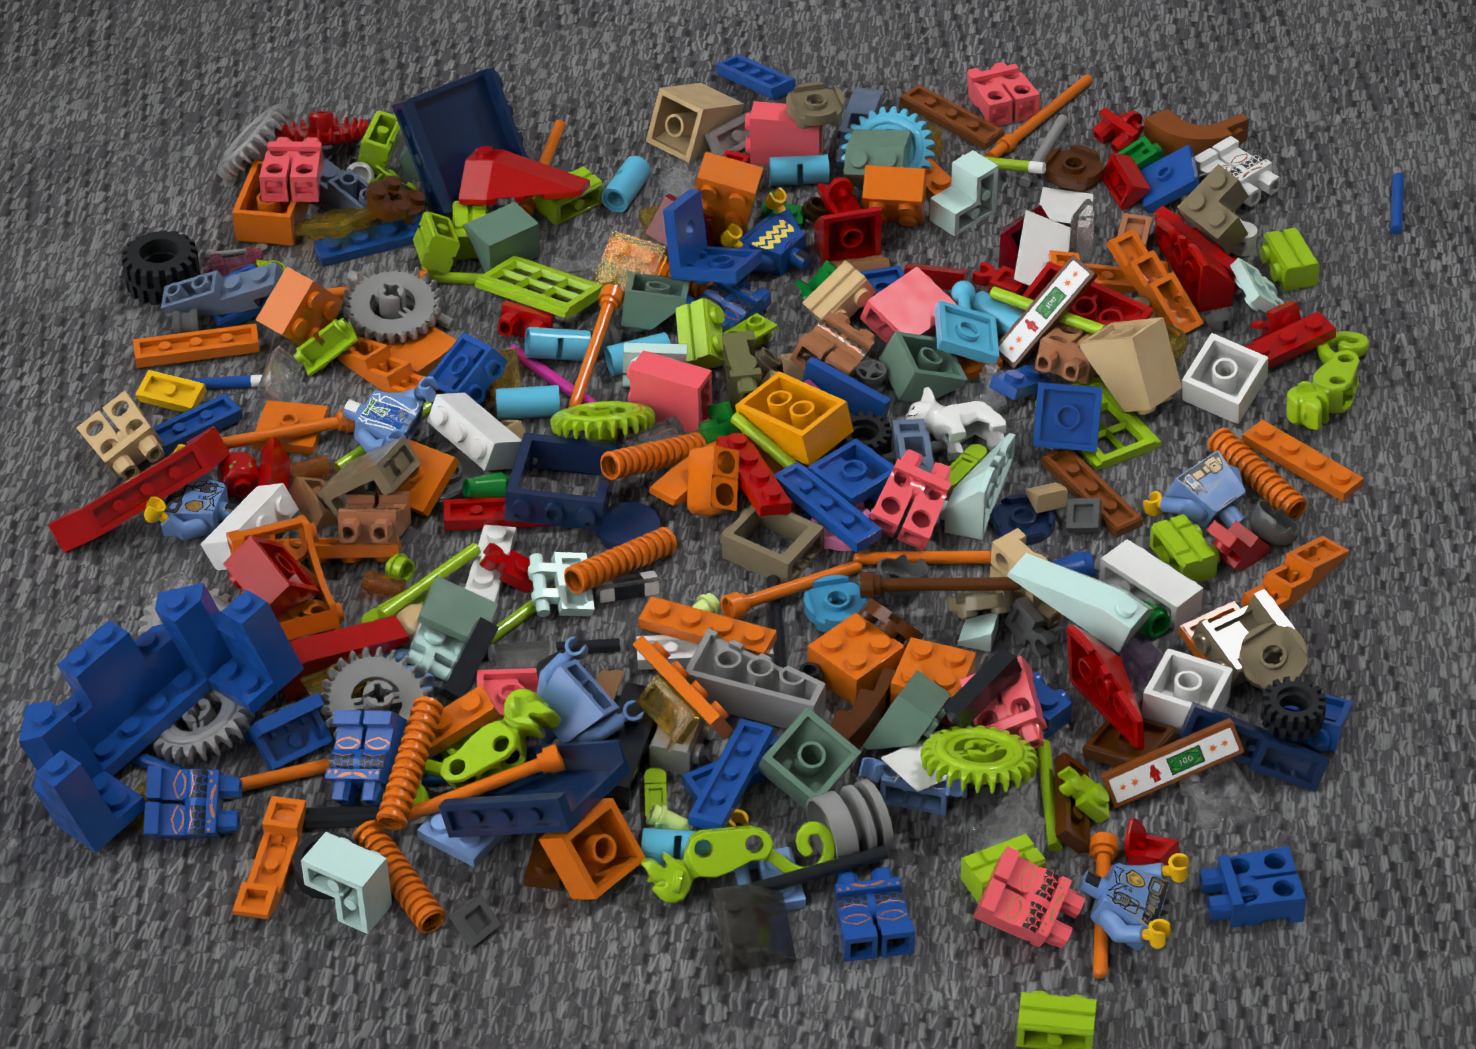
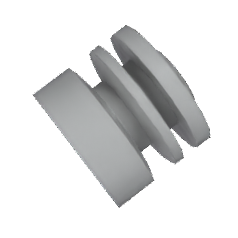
M869 779L857 781L854 786H842L840 795L835 791H828L808 798L806 802L807 822L819 821L830 828L836 847L834 859L885 845L888 851L893 846V829L887 806L880 792ZM812 835L813 843L821 855L823 850L821 838L819 835Z

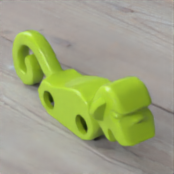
M1339 331L1336 332V338L1317 346L1318 357L1325 364L1313 374L1312 383L1302 381L1298 386L1292 387L1287 392L1286 417L1291 423L1296 426L1298 424L1305 425L1308 429L1320 431L1322 423H1328L1329 413H1344L1351 408L1359 387L1357 373L1360 364L1359 357L1364 356L1369 351V339L1366 336L1357 332ZM1338 346V352L1335 353L1331 350L1332 347Z
M523 688L514 690L506 698L504 719L481 727L455 754L445 758L443 763L428 759L425 762V770L422 771L423 775L444 778L455 790L463 787L462 782L476 776V781L523 764L526 761L527 755L525 738L527 736L545 738V733L541 728L558 727L561 718L554 710L549 708L547 702H544L537 693ZM517 750L520 753L518 761L513 764H507L505 760ZM420 784L419 789L416 790V798L413 800L414 805L429 800L427 790Z
M809 821L802 824L796 833L795 839L796 847L801 855L804 857L812 855L813 848L809 844V838L812 835H819L823 850L815 864L833 860L836 854V847L830 828L819 821ZM752 825L698 830L689 836L681 859H676L669 853L662 851L661 856L665 861L664 865H661L652 858H645L640 861L649 875L647 881L654 882L651 886L652 891L666 903H677L684 900L689 893L693 880L697 877L716 878L732 872L751 861L766 860L782 873L808 867L794 864L774 850L771 836L763 828ZM752 835L759 836V847L755 850L746 849L745 843L747 838ZM700 840H707L710 842L709 851L703 855L695 853L696 843Z

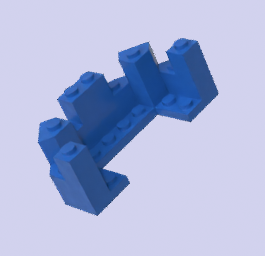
M204 583L160 592L157 596L155 611L163 624L152 626L134 642L128 631L109 620L57 664L74 694L59 706L50 700L26 705L19 743L37 770L34 773L33 790L58 827L94 853H97L145 810L146 801L144 797L113 777L118 771L212 689L254 714L304 669L266 600L246 590L236 597L224 610L219 611Z

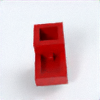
M1215 520L1206 530L1216 538L1212 544L1216 546L1220 558L1238 571L1245 570L1257 563L1271 549L1269 545L1236 520L1228 530Z

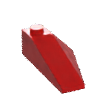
M1156 218L1154 241L1168 261L1198 313L1232 306L1233 296L1237 293L1235 278L1229 275L1219 261L1164 218Z
M1049 261L1022 296L1035 300L1062 267ZM1093 281L1068 312L1107 326L1113 322L1149 319L1154 313V309Z
M395 615L292 640L290 644L304 669L286 684L281 691L287 701L297 699L322 686L323 680L332 681L328 676L329 669L334 668L336 671H339L337 666L339 658H343L346 663L350 664L349 654L351 651H354L356 656L361 659L364 647H367L371 657H375L378 647L381 646L382 653L385 654L409 642V636Z

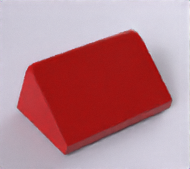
M1118 153L1111 154L1103 170L1102 179L1120 209L1125 210L1145 196L1151 188L1131 156Z
M908 263L904 274H907L915 267H918L940 289L952 290L954 284L959 281H967L968 277L967 269Z
M275 436L261 450L258 486L284 483L288 490L291 459Z

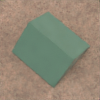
M512 202L463 225L485 273L512 256H518L527 260L540 256L539 223L516 202Z
M436 576L423 600L417 621L465 643L472 627L480 617L491 622L498 603Z

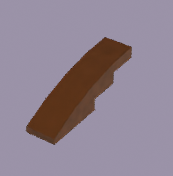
M883 668L874 691L860 688L851 712L837 709L831 727L858 750L863 747V744L890 706V683L896 670Z

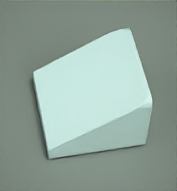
M989 613L966 619L958 640V646L990 652L998 631L999 614Z

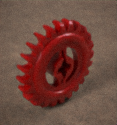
M316 111L308 115L309 126L305 125L304 120L301 119L300 127H296L294 120H291L290 128L287 123H283L281 125L282 130L274 128V134L276 139L278 137H288L292 142H303L307 137L318 138L322 146L338 145L363 139L369 123L366 119L363 120V118H360L358 122L357 118L354 117L352 124H349L348 117H345L344 123L339 124L338 118L336 116L334 118L333 112Z

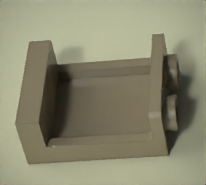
M402 436L347 462L321 488L319 493L327 507L337 517V511L346 505L347 492L366 491L368 488L366 483L374 480L383 495H388L404 482L421 464V461L405 436Z
M1263 589L1253 595L1249 605L1211 623L1206 618L1200 620L1191 638L1194 640L1197 650L1204 654L1209 661L1233 668L1231 689L1248 682L1242 674L1244 669L1239 663V651L1245 635L1253 628L1264 623L1294 627L1268 592ZM1270 650L1267 652L1268 659L1265 662L1268 664L1273 663L1274 665L1280 662L1279 658L1283 654L1281 652L1275 654Z

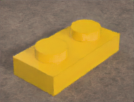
M148 370L135 395L139 402L184 413L200 405L207 389L204 383Z

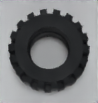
M160 230L159 232H147V234L135 237L136 240L127 243V247L122 251L123 256L121 258L126 289L134 299L139 298V302L142 303L150 301V305H157L158 302H162L164 286L201 275L195 242L193 239H189V236L179 234L177 231L167 232L166 230Z

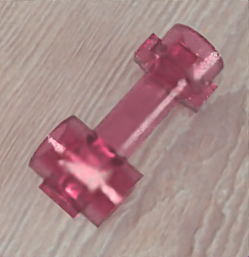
M254 247L246 248V254L224 259L221 254H212L207 258L205 264L207 273L218 270L221 276L224 277L229 274V270L245 267L252 263L257 268L256 260H263L260 248L254 249Z

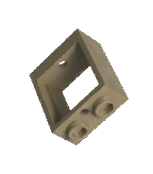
M751 505L749 508H745L741 512L740 517L722 532L720 538L722 558L764 577L776 575L780 579V584L795 580L824 550V526L792 512L790 514L760 517ZM761 525L795 541L781 555L749 541L747 538Z

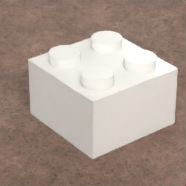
M1211 333L1182 379V400L1239 424L1268 377V357Z
M1168 648L1143 692L1142 718L1176 727L1177 734H1180L1179 732L1192 702L1222 712L1230 698L1233 668Z

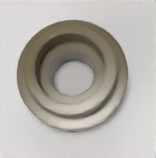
M764 347L759 352L755 351L757 367L761 368L763 375L766 376L769 370L778 372L777 368L781 362L771 351Z

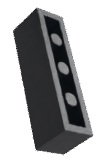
M626 682L621 696L616 695L614 702L620 707L616 711L618 714L623 712L624 704L630 700L637 701V703L629 706L627 709V714L630 717H636L644 711L640 721H626L622 729L605 739L621 740L630 768V772L604 797L613 798L619 809L630 810L649 760V746L667 707L666 689Z

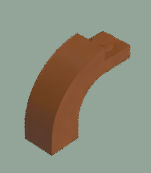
M1166 109L1145 118L1143 136L1145 135L1151 144L1157 142L1167 156L1188 144L1194 151V156L1209 148L1212 149V146L1230 136L1237 139L1239 145L1247 141L1249 118L1241 113L1216 124L1197 125L1180 119L1172 111Z

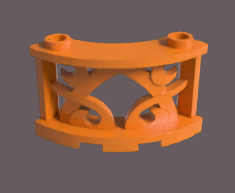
M304 515L243 531L235 530L226 533L230 554L232 555L249 536L258 538L269 536V540L275 541L276 534L297 529L301 539L300 547L297 549L290 547V536L285 539L283 545L321 592L318 594L320 600H313L311 598L284 612V614L276 616L288 640L328 630L341 629L340 622L345 621L341 603H335L321 569L314 544L319 541L315 523H309ZM306 557L310 570L301 563Z

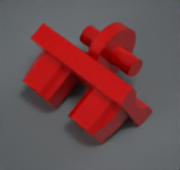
M1104 107L1099 111L1101 121L1092 129L1094 138L1102 144H1105L1114 136L1115 139L1110 142V146L1115 153H1118L1137 141L1144 127L1141 125L1142 115L1137 111H1130L1127 114L1123 112L1118 117Z
M840 177L834 178L829 185L817 184V192L830 214L862 209L853 194V184L849 179Z
M505 301L502 303L501 317L498 320V333L506 337L516 335L525 339L527 327L553 328L555 315L531 306L527 307Z

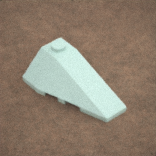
M1009 433L953 489L949 501H944L940 519L945 520V533L983 540L991 519L992 509L997 503L1014 459L1015 434Z
M1025 553L1007 575V577L1118 653L1155 610L1125 589Z

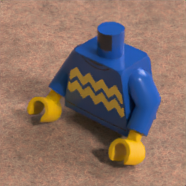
M777 188L774 196L770 192L765 200L766 206L771 210H776L778 215L774 213L769 214L743 237L742 229L736 224H731L721 236V243L726 247L762 250L763 262L753 269L752 272L782 276L793 266L806 271L813 262V255L806 252V235L799 227L790 209H785L783 205L787 194L782 188Z

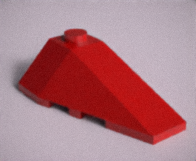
M483 146L477 148L465 161L459 193V204L495 205L497 204V199L514 197V202L517 203L525 202V199L540 195L543 200L580 197L589 188L590 180L506 150H493L490 146Z
M1073 624L1067 626L1070 682L1138 751L1143 750V718L1125 671L1122 657L1101 640Z

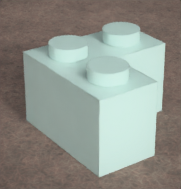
M974 150L953 161L951 186L930 198L929 221L951 235L956 236L995 213L997 206L998 165Z
M325 832L302 858L301 865L304 885L335 898L339 922L369 934L392 906L387 858L380 853L353 844L346 838H339Z

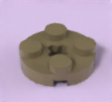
M803 83L796 86L794 93L791 95L788 93L786 97L787 114L796 121V126L799 128L808 129L812 126L836 125L842 121V114L845 110V97L842 91L835 86L833 91L826 88V83Z
M1012 590L1004 591V595L1003 593L995 594V591L957 593L958 600L952 595L946 597L948 611H953V615H958V618L978 616L977 610L981 609L991 611V614L1011 612V604L1015 602L1014 591Z
M1274 623L1261 624L1250 630L1241 643L1239 663L1244 669L1242 674L1251 685L1261 689L1263 692H1265L1267 685L1270 684L1272 686L1273 681L1276 679L1283 683V677L1290 676V681H1295L1296 677H1303L1308 670L1306 643L1300 633L1290 626L1285 625L1286 627L1274 625ZM1272 650L1275 654L1279 652L1283 654L1279 658L1280 662L1274 665L1273 663L1268 664L1265 662L1268 659V651Z

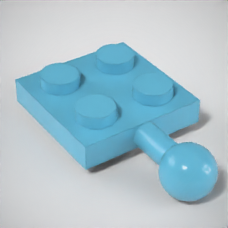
M959 281L954 284L951 290L952 299L958 305L939 300L934 308L937 349L948 354H956L976 362L995 366L999 359L996 317L972 310L970 303L975 298V288L968 281Z

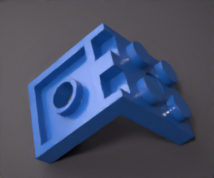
M689 189L663 210L671 279L693 280L696 284L721 282L723 286H734L763 262L762 250L707 246L700 189Z

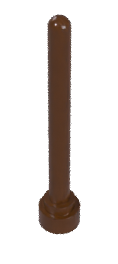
M875 572L860 573L861 599L875 598V595H881L882 592L1016 591L1022 587L1009 577L882 578L881 575H875Z

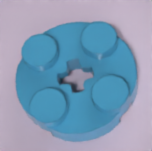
M829 575L817 579L813 582V588L809 591L806 590L804 593V612L806 617L815 624L816 629L828 632L855 612L858 613L869 599H861L860 581L858 586L855 583L849 582L848 576ZM832 601H838L840 605H834Z

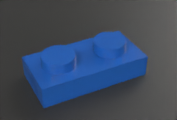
M1024 365L1021 368L1007 370L1004 373L992 376L989 388L1013 400L1036 394L1038 382L1050 383L1051 378L1041 374V371L1036 370L1034 366Z

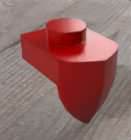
M1136 818L1130 819L1124 839L1128 864L1147 865L1162 862L1164 866L1169 865V858L1174 854L1180 853L1178 840L1149 835L1146 833V829L1141 821Z

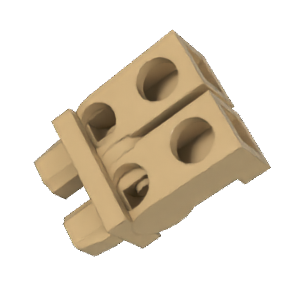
M123 391L102 407L119 431L116 432L100 411H97L76 427L118 479L122 477L127 481L139 474L140 470L137 465L145 459L152 463L157 462L164 456L162 446L165 444L126 391ZM129 404V408L121 416L114 415L120 405ZM103 424L102 431L95 436H89V431L94 425Z
M1017 528L992 542L990 577H1007L1009 571L1025 553L1044 560L1047 559L1041 554L1034 553L1026 546L1027 536ZM1021 587V589L1014 591V600L1026 596L1044 617V624L1047 627H1052L1063 620V614L1025 588ZM995 591L996 593H1003L1004 595V591Z

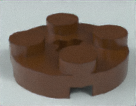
M1071 145L1070 150L1061 151L1062 147L1052 150L1046 156L1045 179L1059 187L1072 189L1076 192H1085L1088 190V187L1097 184L1102 178L1103 161H1100V155L1091 148Z
M385 176L384 180L374 181L368 185L364 200L367 199L368 201L366 205L368 210L382 220L394 223L395 218L404 219L403 224H413L421 217L425 195L402 184L401 180L395 176Z
M871 597L858 612L859 615L874 625L877 620H880L878 628L892 638L900 634L901 636L897 641L907 647L911 637L922 639L924 636L923 633Z

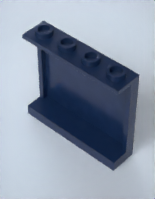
M494 67L480 70L392 105L432 213L444 215L453 211L452 203L459 201L465 161L477 148L490 146L493 150H506L531 159L523 147V135L513 120V108L505 98L502 90V78L495 71Z
M621 740L556 744L566 769L562 772L552 775L551 772L544 774L542 771L477 797L445 799L438 806L449 838L569 832L630 772ZM552 744L527 746L525 762L536 759L537 754L543 752L542 748ZM515 750L505 760L506 763L513 764L517 762L520 753Z

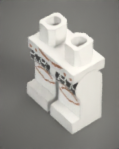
M1232 136L1212 146V149L1209 148L1195 156L1198 176L1201 173L1211 172L1219 164L1238 178L1249 196L1243 203L1250 207L1259 202L1262 190L1270 195L1279 190L1280 177L1272 173V162L1243 151L1239 148V141Z

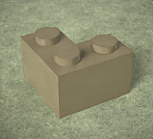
M1218 164L1177 208L1189 226L1197 228L1210 242L1217 243L1227 255L1248 235L1241 220L1234 212L1249 196L1239 179Z

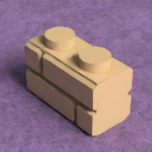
M845 260L802 304L818 322L823 320L828 312L834 315L837 312H842L850 320V317L860 307H864L867 300L876 291L866 277Z

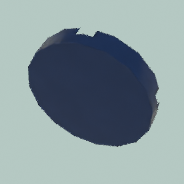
M1027 495L1008 496L1001 500V504L997 507L995 505L992 509L991 526L994 533L999 537L1019 528L1027 536L1026 545H1031L1049 538L1055 530V511L1049 510L1036 513Z
M625 501L608 506L602 531H595L597 538L601 540V544L607 549H612L661 528L657 512L650 506L639 502Z

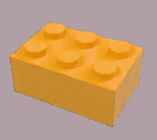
M780 371L735 405L736 412L741 413L793 459L808 466L816 462L853 432L847 401Z

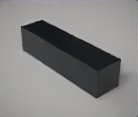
M482 617L475 622L438 693L439 695L452 702L465 695L499 629L498 626Z
M1000 648L943 706L948 720L961 728H966L1022 671L1017 657Z

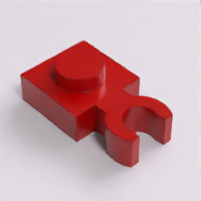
M981 262L980 272L973 271L972 282L979 286L989 285V292L995 286L1021 295L1028 286L1014 280V269L1002 266L997 270L986 262Z
M1288 301L1267 311V321L1255 320L1251 324V328L1262 329L1263 332L1254 341L1301 320L1298 302Z
M489 543L483 551L485 557L479 565L488 571L496 570L500 572L499 580L524 593H529L533 588V581L528 576L530 559L512 549L508 554H505L498 545Z

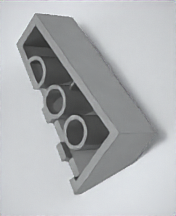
M710 628L706 630L685 669L690 674L686 680L690 684L696 680L710 695L705 700L710 705L716 700L728 714L786 729L789 728L806 707L811 709L821 719L825 714L826 683L790 666L782 668L774 664L772 658L763 653H760L759 656L744 650V644L733 639L727 642L719 638L718 632Z

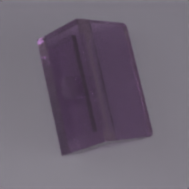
M1139 630L1119 652L1126 671L1142 688L1147 687L1163 655Z

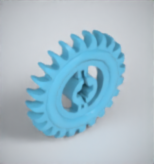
M893 106L889 113H886L885 108L881 107L877 115L873 110H870L868 119L860 116L859 121L861 124H852L850 126L852 131L853 129L911 130L909 168L933 169L931 163L926 160L936 158L935 153L928 150L936 147L933 140H927L933 137V132L931 130H924L927 128L926 121L917 122L919 120L918 114L914 113L908 117L909 112L907 108L897 113L896 106ZM850 133L844 135L846 141H849ZM847 143L841 146L843 152H846ZM845 154L841 157L842 163H845ZM858 187V190L863 191V187Z

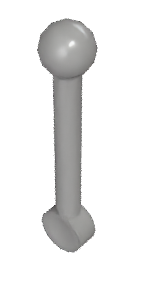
M263 243L251 248L224 251L209 249L206 251L205 257L207 260L213 261L216 257L251 253L265 254L268 249L267 245Z

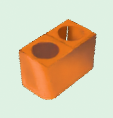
M719 446L693 447L692 450H689L687 508L690 513L714 517L737 512L738 450Z

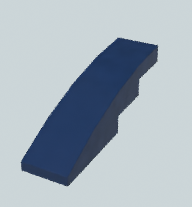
M1192 702L1179 732L1181 738L1230 718L1234 723L1244 749V753L1230 759L1248 764L1250 770L1316 792L1329 763L1328 758L1286 738L1285 740L1279 739V735L1275 734L1273 736L1268 730Z

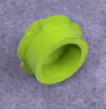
M403 553L395 554L387 561L385 566V574L393 585L396 582L406 584L413 577L415 570L414 561Z

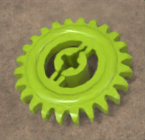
M601 401L562 409L552 416L550 422L553 433L559 437L563 432L564 437L568 438L570 430H573L574 438L578 439L579 431H585L587 440L591 438L594 441L611 442L618 438V428L623 430L624 436L628 435V427H632L634 433L638 434L639 424L644 432L647 430V426L651 429L655 424V412L645 404L625 401Z
M968 725L966 728L955 726L951 727L950 730L943 729L939 733L931 735L923 743L920 754L922 768L924 770L927 769L928 776L931 777L936 770L937 783L941 782L944 775H948L947 784L949 788L952 787L954 780L961 779L962 791H965L967 783L975 785L977 794L980 792L981 785L985 784L990 786V792L993 794L996 782H1000L1003 785L1004 792H1007L1010 780L1014 782L1015 788L1019 789L1021 777L1024 783L1028 784L1030 778H1034L1038 767L1037 752L1028 741L1022 740V737L1019 735H1011L1010 731H998L996 727L988 729L982 725L977 727Z

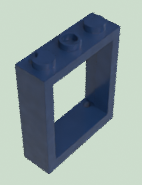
M524 432L506 490L505 520L602 531L615 480H609L603 475L600 468V460L605 452L619 449V443ZM527 467L601 476L595 497L522 489L521 487Z

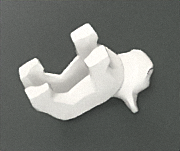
M929 387L924 388L921 401L913 403L905 416V420L924 419L926 431L933 434L936 440H943L949 461L956 460L963 454L964 451L960 443L974 434L985 439L988 449L993 450L1004 439L1003 433H1006L1005 419L986 403L972 401L942 406L936 402L934 394Z

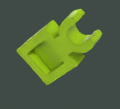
M1070 766L1058 772V777L1065 781V783L1059 786L1060 792L1067 797L1072 796L1079 810L1096 823H1102L1110 818L1109 794L1102 784L1094 782L1085 774L1080 776Z

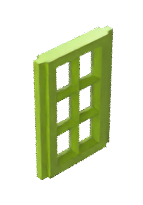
M512 256L479 276V279L475 281L476 288L568 319L597 301L604 286L518 256ZM515 271L528 275V277L515 273ZM501 279H504V280L510 281V282H512V283H515V285H514V284H511V283H508V282H505V281H502ZM539 280H543V281H546V282H549V283H552V284H555V285L553 286V285H550V284H548V283H545V282H542V281H539ZM526 288H530V289H533V290L542 292V294L537 293V292H534V291H531V290H528V289H526ZM565 289H570V290L576 291V292L581 293V294H577V293H574V292H571V291H568V290H565ZM552 297H556V298H559V299H562V300H565V301H568V302L566 303V302H563V301L554 299V298H552Z
M1091 377L1088 384L1081 382L1072 384L1103 388L1100 413L1109 411L1120 422L1107 428L1100 421V431L1098 433V440L1107 437L1118 450L1104 454L1098 447L1097 452L1077 450L1096 471L1103 470L1161 446V441L1133 412L1123 411L1100 377ZM1127 430L1138 442L1125 447L1113 434Z

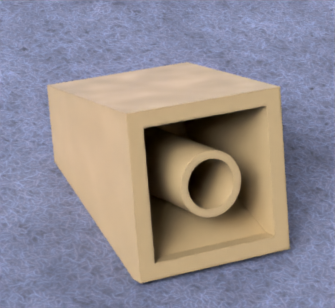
M703 83L659 88L646 142L691 163L710 149L704 134L741 116L744 103Z
M1164 317L1113 322L1079 343L1081 351L1124 412L1137 411L1139 415L1152 413L1156 410L1157 405L1171 400V395L1182 388Z

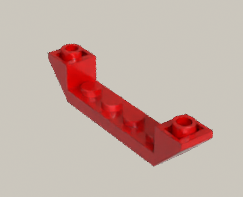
M215 426L190 439L183 448L85 506L74 508L48 523L47 526L62 551L65 553L100 537L147 509L146 504L151 497L164 499L211 471L230 454Z

